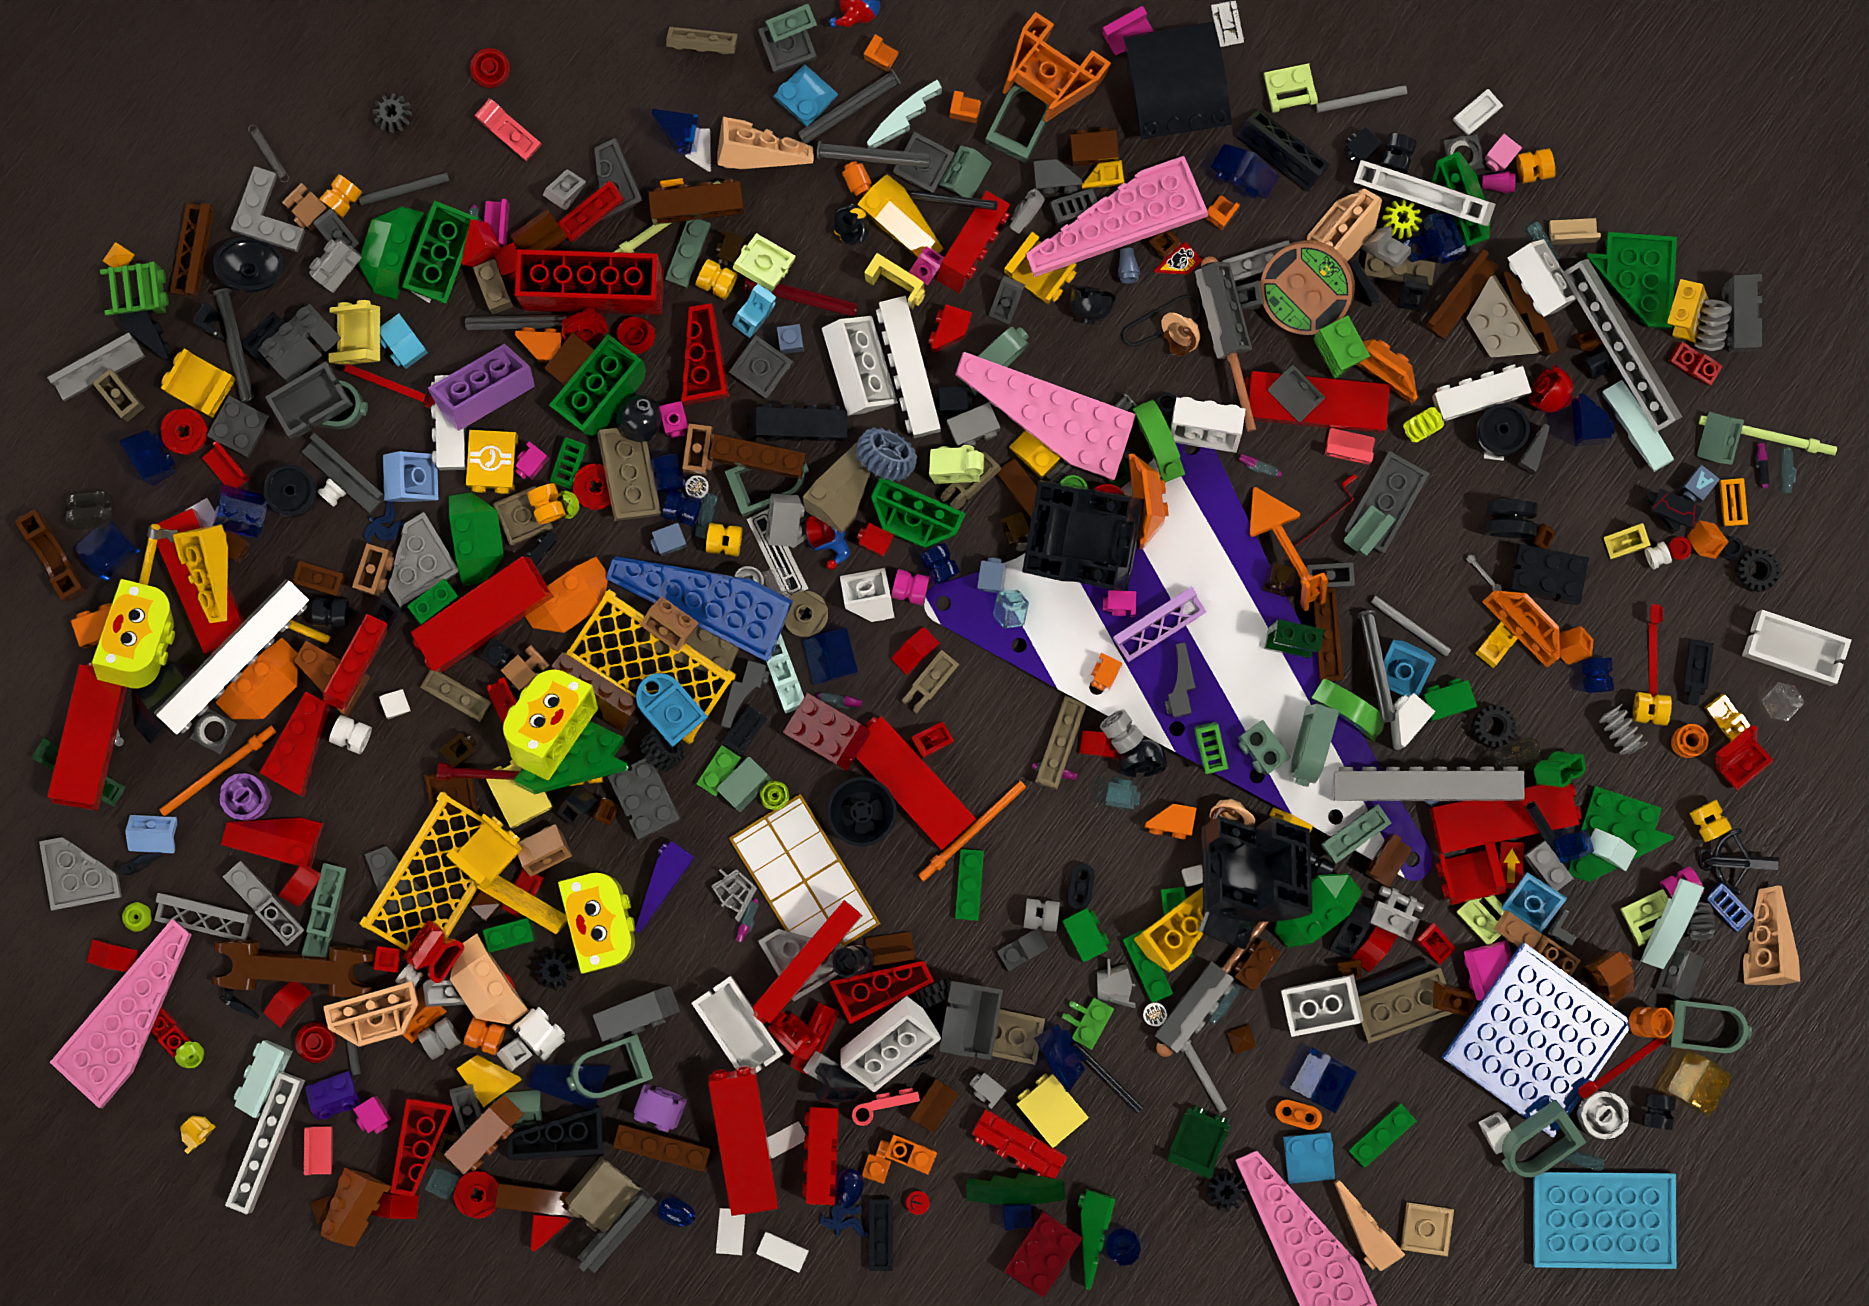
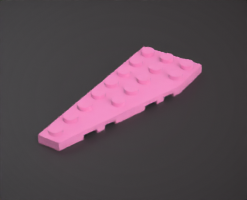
M1185 156L1138 172L1134 179L1127 184L1123 183L1120 185L1118 190L1109 197L1105 196L1080 214L1077 220L1069 226L1067 224L1062 227L1058 234L1051 239L1047 238L1026 253L1034 277L1208 217V211Z
M962 353L955 374L976 392L986 397L990 403L1001 409L1009 418L1033 437L1039 439L1047 448L1058 454L1069 465L1109 480H1115L1136 414L972 354Z
M174 919L166 925L50 1061L59 1072L98 1108H103L133 1073L192 934Z
M1256 1150L1236 1159L1237 1166L1299 1306H1377L1356 1259L1344 1248Z

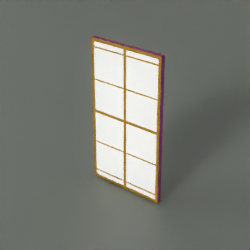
M801 794L789 800L783 808L773 810L729 838L785 931L812 938L843 900H846L863 916L839 945L845 947L881 924Z

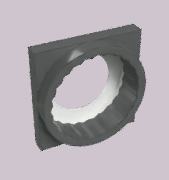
M1478 134L1460 136L1443 141L1446 157L1453 154L1458 146L1466 145L1472 149L1474 155L1473 160L1469 163L1473 170L1484 168Z
M208 708L198 720L190 739L221 755L237 723ZM212 721L222 723L225 728L224 737L217 742L209 741L204 734L205 726Z

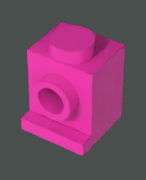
M926 246L909 273L923 281L926 285H929L945 257Z
M528 442L526 445L529 449L527 452L523 450L517 457L516 461L518 463L515 465L514 472L523 479L528 476L533 480L547 463L549 457L531 442Z
M1108 590V596H1103V610L1112 612L1113 616H1126V612H1131L1130 617H1135L1136 591Z

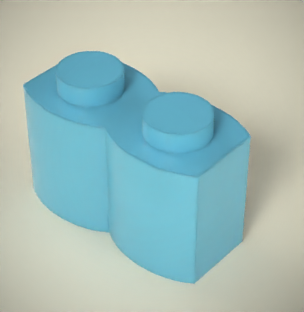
M397 314L380 327V343L384 348L390 347L393 352L390 356L398 367L402 364L407 369L428 353L400 314Z

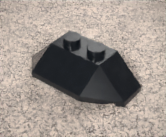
M172 663L157 675L152 683L137 692L135 726L150 744L170 729L154 712L200 667L199 665Z

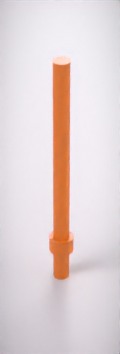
M271 725L258 736L254 735L248 739L246 745L161 807L159 810L162 815H168L253 750L257 751L264 746L263 743L277 733L275 728Z
M1019 781L939 856L936 854L930 860L931 863L918 874L924 882L937 869L940 871L951 856L1015 799L1026 786Z

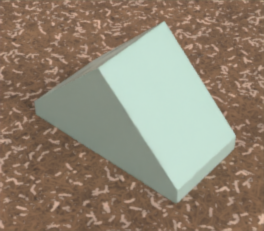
M1597 828L1594 829L1584 848L1624 871L1627 870L1637 850L1621 838Z

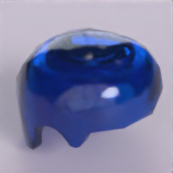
M1127 1228L1115 1229L1108 1236L1105 1245L1109 1258L1117 1262L1119 1266L1132 1265L1139 1259L1142 1249L1138 1235Z

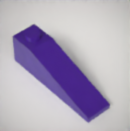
M670 841L669 844L665 842L657 853L660 857L657 859L635 931L638 933L643 931L695 859L694 856L673 841Z

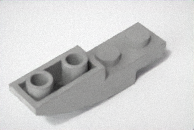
M241 860L223 875V878L255 910L259 918L286 946L304 931V928L283 903Z

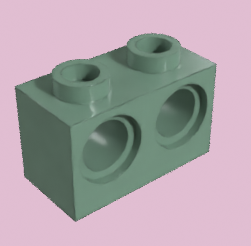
M1264 720L1258 722L1238 737L1240 740L1238 743L1239 747L1246 755L1248 753L1254 760L1252 764L1259 774L1263 772L1264 775H1268L1291 758ZM1252 733H1256L1261 737L1259 746L1251 744L1250 736ZM1266 752L1272 753L1275 757L1272 765L1264 762L1263 757Z

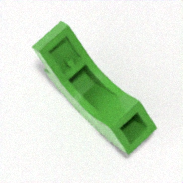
M1151 400L1132 408L1133 413L1136 414L1135 419L1138 427L1145 436L1152 451L1161 479L1166 483L1185 475L1176 443L1155 401Z
M1323 678L1312 699L1317 704L1339 710L1338 716L1354 725L1368 739L1375 741L1376 737L1383 731L1385 724L1381 719L1380 712L1350 691Z

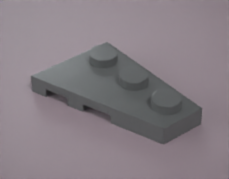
M614 138L595 147L599 189L607 182L612 181L625 198L624 202L601 219L604 221L644 202L618 140Z
M388 846L365 854L379 895L400 863ZM400 879L395 887L399 895L412 892L411 882L408 879ZM413 879L412 881L414 889L416 891L422 890L419 884ZM425 892L417 894L418 906L424 907L432 904V900ZM411 895L400 899L403 911L416 908L414 896ZM388 899L384 905L387 915L396 914L400 911L397 900ZM399 916L390 917L389 920L394 919V918L399 917Z

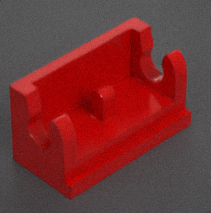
M505 677L499 679L493 685L486 686V690L503 725L509 709L518 702L508 679Z
M785 1012L780 1013L772 1025L768 1026V1031L792 1055L807 1060L821 1039L796 1014L791 1013L787 1020L782 1023L787 1014Z

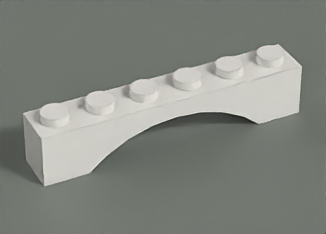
M1363 160L1360 161L1354 179L1355 183L1486 226L1489 225L1496 205L1495 203Z

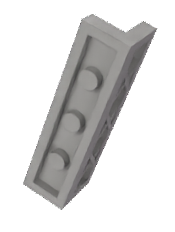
M127 333L47 378L56 387L62 400L67 401L94 386L92 382L111 368L118 373L146 356L136 338L132 334Z
M163 893L157 894L155 902L159 904L154 921L168 924L172 919L176 920L180 917L182 922H177L184 928L233 940H247L253 915ZM164 905L173 906L178 914L171 919L163 918ZM189 911L196 912L200 918L193 925L188 924L183 916ZM212 916L219 917L223 925L213 930L210 929L205 920ZM235 921L244 923L242 935L232 934L228 926ZM200 923H203V925L205 926V928H204V927L197 926V925H199ZM225 928L228 933L221 932L220 930Z

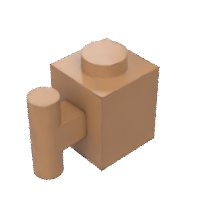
M300 183L282 203L288 209L296 203L297 206L292 210V213L296 216L293 220L301 228L307 227L312 231L316 227L313 222L329 209L312 192L303 198L302 195L308 189Z
M532 645L525 650L530 657L526 662L517 655L501 669L520 692L525 687H528L537 676L533 671L536 666H539L543 672L550 667Z

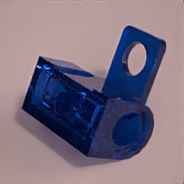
M1443 211L1431 214L1422 221L1426 232L1424 235L1406 240L1403 243L1409 247L1416 243L1422 248L1421 255H1416L1411 250V254L1408 256L1410 262L1420 261L1436 255L1439 264L1442 265L1457 259L1467 251L1452 215Z

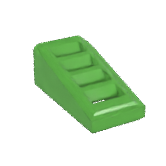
M1211 722L1195 726L1194 732L1205 774L1228 769L1218 723ZM1209 731H1213V732H1214L1213 735H1208V736H1204V737H1202V734H1201V733H1205V732H1209ZM1216 740V744L1204 746V742ZM1216 749L1219 751V753L1206 756L1208 751ZM1221 759L1220 763L1208 764V761Z

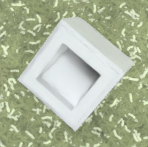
M403 689L379 696L387 719L411 711Z
M1202 865L1182 870L1185 886L1189 887L1203 883Z
M517 1037L497 1053V1056L511 1072L529 1059L532 1053L520 1037Z

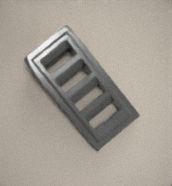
M1093 188L1050 202V208L1057 226L1077 219L1080 214L1089 209L1084 197L1089 196L1092 206L1098 202ZM1077 199H1080L1084 210H1079L1076 202ZM1072 202L1075 210L1074 213H1071L1067 203ZM1061 205L1064 206L1065 212L1067 214L1065 216H1063L1059 207Z
M1547 424L1539 428L1518 462V466L1530 474H1534L1538 470L1550 427Z

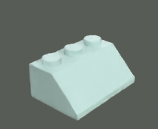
M268 1040L262 1041V1044L258 1043L253 1053L255 1060L245 1070L243 1077L246 1080L243 1087L239 1086L235 1093L234 1099L237 1101L234 1106L254 1118L261 1117L279 1072H284L293 1051Z

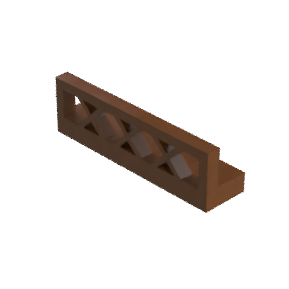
M186 203L170 289L171 294L199 298L215 210L211 204L201 203V205ZM191 210L199 211L198 222L195 225L190 220ZM195 231L194 244L192 247H189L186 243V236ZM191 253L190 266L186 270L182 265V258ZM187 276L185 290L177 289L178 280Z
M1484 249L1425 326L1442 340L1445 339L1486 285L1488 279L1499 267L1487 257L1489 253Z
M1336 587L1327 588L1326 602L1324 604H1321L1318 599L1313 601L1315 627L1324 629L1321 649L1317 652L1319 682H1322L1324 678L1337 683L1344 680L1337 594Z

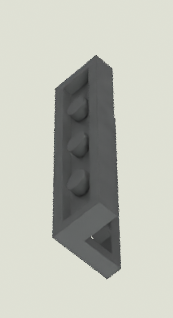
M313 433L309 437L312 439L311 443L302 453L365 510L372 514L384 501V494L324 440Z

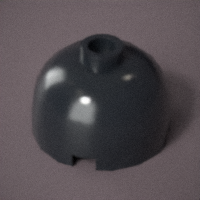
M1072 286L1069 303L1074 314L1082 318L1081 322L1093 325L1095 321H1101L1109 317L1114 309L1117 295L1106 291V295H1104L1103 292L1094 287L1076 286L1074 288Z
M634 395L625 399L620 405L615 422L619 432L621 429L626 434L625 437L636 442H647L659 433L662 424V414L655 400L644 395Z
M1143 736L1142 741L1137 746L1120 755L1121 773L1124 776L1136 777V773L1145 772L1144 777H1149L1165 771L1167 762L1164 749L1157 742Z

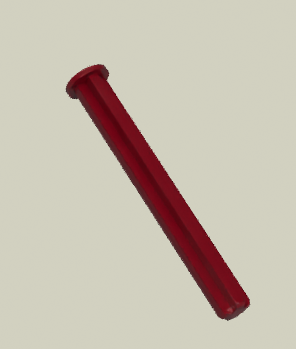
M747 277L744 291H747V289L753 290L758 283ZM780 283L777 284L773 291H770L779 298L849 316H855L858 309L857 303Z

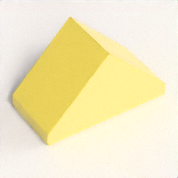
M1643 523L1603 537L1610 559L1643 550L1650 546Z

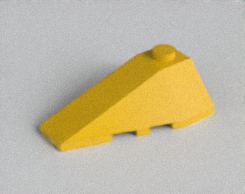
M888 174L874 184L857 204L860 209L866 212L867 218L917 258L926 246L938 254L943 251V247L905 188Z
M1024 431L1009 446L1041 480L1062 459L1027 431Z
M222 524L174 534L173 538L181 564L186 563L191 574L188 576L190 583H195L199 591L198 600L209 623L226 621L228 545Z
M1203 887L1134 938L1147 958L1168 972H1171L1190 956L1194 946L1203 935L1199 931L1206 912L1203 911Z

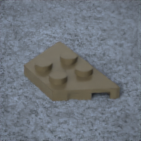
M1495 275L1491 276L1466 318L1490 358L1539 353L1542 351L1499 280Z

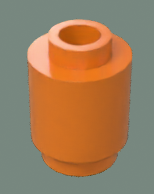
M851 162L844 167L845 170L842 174L851 193H854L856 197H861L870 190L872 182L863 163Z

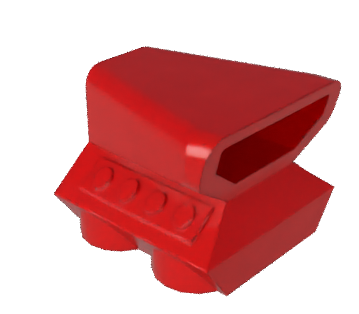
M429 920L423 925L407 948L404 959L416 970L426 966L430 979L435 983H441L464 951V945L456 939L444 938L443 930L439 925Z

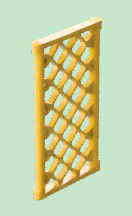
M612 590L606 591L602 601L566 654L635 698L636 694L628 690L629 681L638 678L643 681L646 677L652 675L644 674L642 667L644 660H655L657 671L653 674L673 672L678 683L677 672L689 669L692 682L680 685H692L694 687L695 698L693 700L699 707L701 699H713L704 712L709 716L729 684L735 680L736 674L730 670L726 671L688 644H685L679 652L669 646L670 652L668 654L657 655L655 642L660 641V639L650 633L649 641H637L635 631L637 628L642 627L640 624L645 615L616 597V593ZM607 602L612 604L611 615L599 616ZM625 613L632 618L631 627L621 630L617 626L616 617ZM612 617L615 630L604 633L601 629L600 620ZM596 620L599 633L591 636L586 635ZM631 630L634 636V643L623 646L619 634L622 631ZM615 633L618 639V646L607 649L603 637L606 634ZM599 636L602 649L591 652L587 640L591 637ZM584 640L586 653L578 656L574 652L581 641ZM651 643L654 655L649 658H641L639 645ZM634 646L638 658L637 660L626 662L623 656V649ZM618 649L622 661L619 664L610 665L607 659V652ZM601 652L604 654L606 664L604 667L597 669L590 664L591 655ZM683 652L689 656V665L677 668L674 655ZM670 656L673 665L672 670L660 671L658 659ZM634 662L639 663L641 675L629 678L626 665ZM621 665L624 669L625 678L616 682L609 677L610 668ZM700 665L704 666L709 670L708 679L696 681L693 669ZM722 678L725 682L718 693L715 694L712 682ZM709 682L711 695L699 697L696 685ZM645 686V690H646L647 693L657 692V691L659 690V689H657V690L649 691V690H647V687ZM705 721L682 740L689 745L693 743L697 732Z
M445 792L439 793L436 798L438 801L368 915L364 916L359 923L363 928L375 932L405 951L411 944L408 931L418 927L422 928L425 924L421 919L420 911L422 909L434 908L436 920L432 922L437 923L443 930L444 938H448L478 889V884L471 878H463L460 869L461 879L452 883L447 882L445 871L457 866H443L441 855L449 852L451 849L440 851L437 839L447 835L451 836L452 849L457 852L463 846H455L454 834L465 831L468 834V839H470V830L480 828L485 821L480 815L453 800ZM449 802L459 808L461 812L448 815L445 806ZM466 814L479 820L481 824L468 827ZM463 816L465 828L452 831L450 818ZM437 819L447 820L448 833L435 834L432 827ZM425 839H433L437 848L435 853L423 854L420 846ZM437 855L441 867L428 871L425 859ZM412 859L423 861L425 869L423 873L416 875L410 873L408 866ZM441 871L445 881L444 884L432 887L429 881V874ZM426 876L428 888L416 891L413 886V878ZM400 879L410 880L412 886L411 893L398 894L395 887ZM461 883L466 890L461 899H452L449 886ZM445 887L448 893V900L436 903L433 897V890ZM426 891L430 892L432 904L424 907L418 906L417 894ZM411 895L414 896L416 908L403 911L400 899ZM388 899L398 901L399 913L386 914L383 906ZM449 903L454 911L449 919H440L436 910L437 906ZM414 911L418 912L420 923L407 927L404 915ZM394 916H401L404 927L391 931L388 919ZM375 919L386 921L388 929L386 933L372 925ZM403 931L406 933L408 943L404 944L392 937V935Z

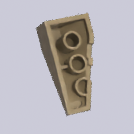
M858 443L851 447L820 476L803 496L806 512L841 533L845 531L856 517L860 500L863 497L867 480L871 472H868L867 467L861 465L862 461L857 459L858 455L855 451Z

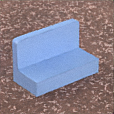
M130 815L125 830L128 850L174 853V834L177 827V817Z

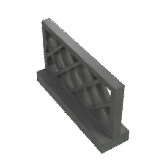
M639 1186L640 1190L608 1230L605 1233L600 1231L577 1257L582 1262L579 1268L583 1272L589 1268L595 1273L658 1202L641 1186Z

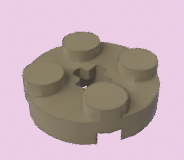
M802 591L791 595L789 599L793 600L784 623L786 628L792 634L799 637H812L821 632L828 620V608L823 598L812 591ZM809 608L811 618L801 620L799 610Z

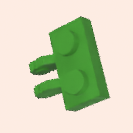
M721 745L696 784L717 797L719 793L717 788L735 771L742 758Z
M1096 998L1092 999L1088 1009L1070 1001L1069 1006L1072 1009L1084 1013L1080 1022L1069 1014H1063V1019L1077 1026L1071 1039L1092 1050L1114 1008Z

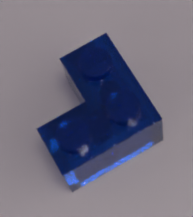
M1228 144L1222 146L1210 166L1217 172V178L1227 183L1230 180L1234 184L1245 189L1244 193L1253 199L1257 197L1267 199L1280 177L1255 152Z

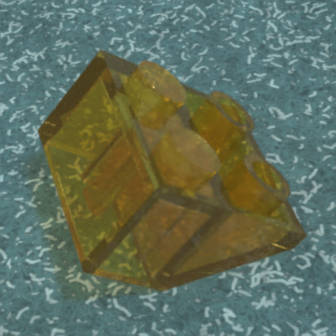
M1689 1050L1666 1091L1710 1117L1717 1108L1722 1094L1729 1087L1733 1076L1711 1060Z

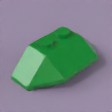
M1460 152L1437 161V168L1431 183L1485 200L1475 171ZM1435 209L1443 233L1467 247L1489 239L1491 219L1489 225L1486 226Z
M399 207L372 219L361 252L362 258L358 264L375 294L398 300L403 278L424 217L423 212Z
M880 477L871 496L882 529L923 548H928L955 536L966 515L962 511L898 483L891 482L888 479L883 480L882 477Z
M472 492L449 496V518L456 562L462 585L467 587L482 584L490 578L504 557L498 511Z
M1348 873L1342 875H1317L1312 879L1313 913L1301 918L1277 921L1274 931L1288 948L1312 944L1350 915L1362 890Z

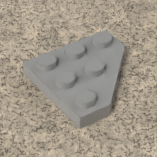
M425 512L404 524L400 545L394 561V569L388 588L401 608L420 597L442 579L448 580L459 573L456 563Z
M61 837L39 842L52 911L122 897L118 874L66 838Z
M777 929L758 942L776 973L780 976L809 942L811 937ZM838 945L794 996L793 1001L838 976L833 968L832 960L835 952L840 948H844L842 945Z

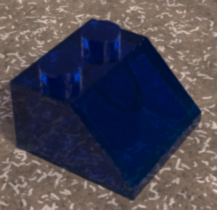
M652 109V116L656 126L672 147L678 150V153L690 155L691 152H697L701 129L698 115Z
M1584 393L1579 394L1572 400L1575 446L1602 445L1612 438L1611 435H1614V422L1610 421V415Z
M147 430L119 441L143 481L155 486L177 472L174 468V465H176L174 458L169 452L167 454L161 447L164 443L157 433L153 434Z
M221 484L212 526L222 524L223 530L258 538L263 528L267 510L265 496Z
M109 516L74 547L87 566L99 579L107 581L140 551Z
M847 627L803 640L814 686L859 674Z
M1059 1024L1034 1039L1067 1093L1073 1088L1085 1070L1081 1063L1084 1057L1078 1047L1073 1049L1070 1043L1074 1040L1067 1029L1063 1031Z
M1312 1047L1290 1089L1336 1114L1357 1072Z

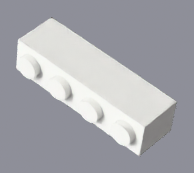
M1511 365L1503 368L1502 373L1495 375L1493 371L1480 375L1481 379L1472 381V378L1458 382L1459 386L1450 388V385L1437 388V393H1434L1432 399L1436 410L1442 416L1443 422L1493 407L1496 404H1503L1528 396L1531 393V389L1523 366L1516 368V365Z
M449 375L435 376V382H431V386ZM435 402V405H432L431 408L432 419H436V428H432V440L436 442V451H433L432 454L433 464H437L439 470H467V426L458 431L445 419Z

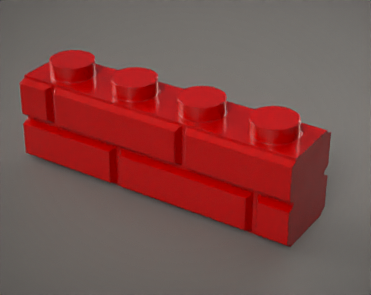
M366 614L362 625L358 628L323 692L324 702L345 711L387 634V623Z
M987 1109L984 1110L972 1131V1134L975 1135L974 1141L985 1147L987 1144L994 1146L996 1154L1005 1159L1008 1155L1016 1159L1014 1164L1024 1170L1030 1167L1037 1171L1036 1176L1055 1179L1067 1159V1155Z

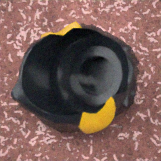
M847 204L835 211L834 233L840 236V240L846 244L853 245L863 243L869 237V220L864 210L854 204Z

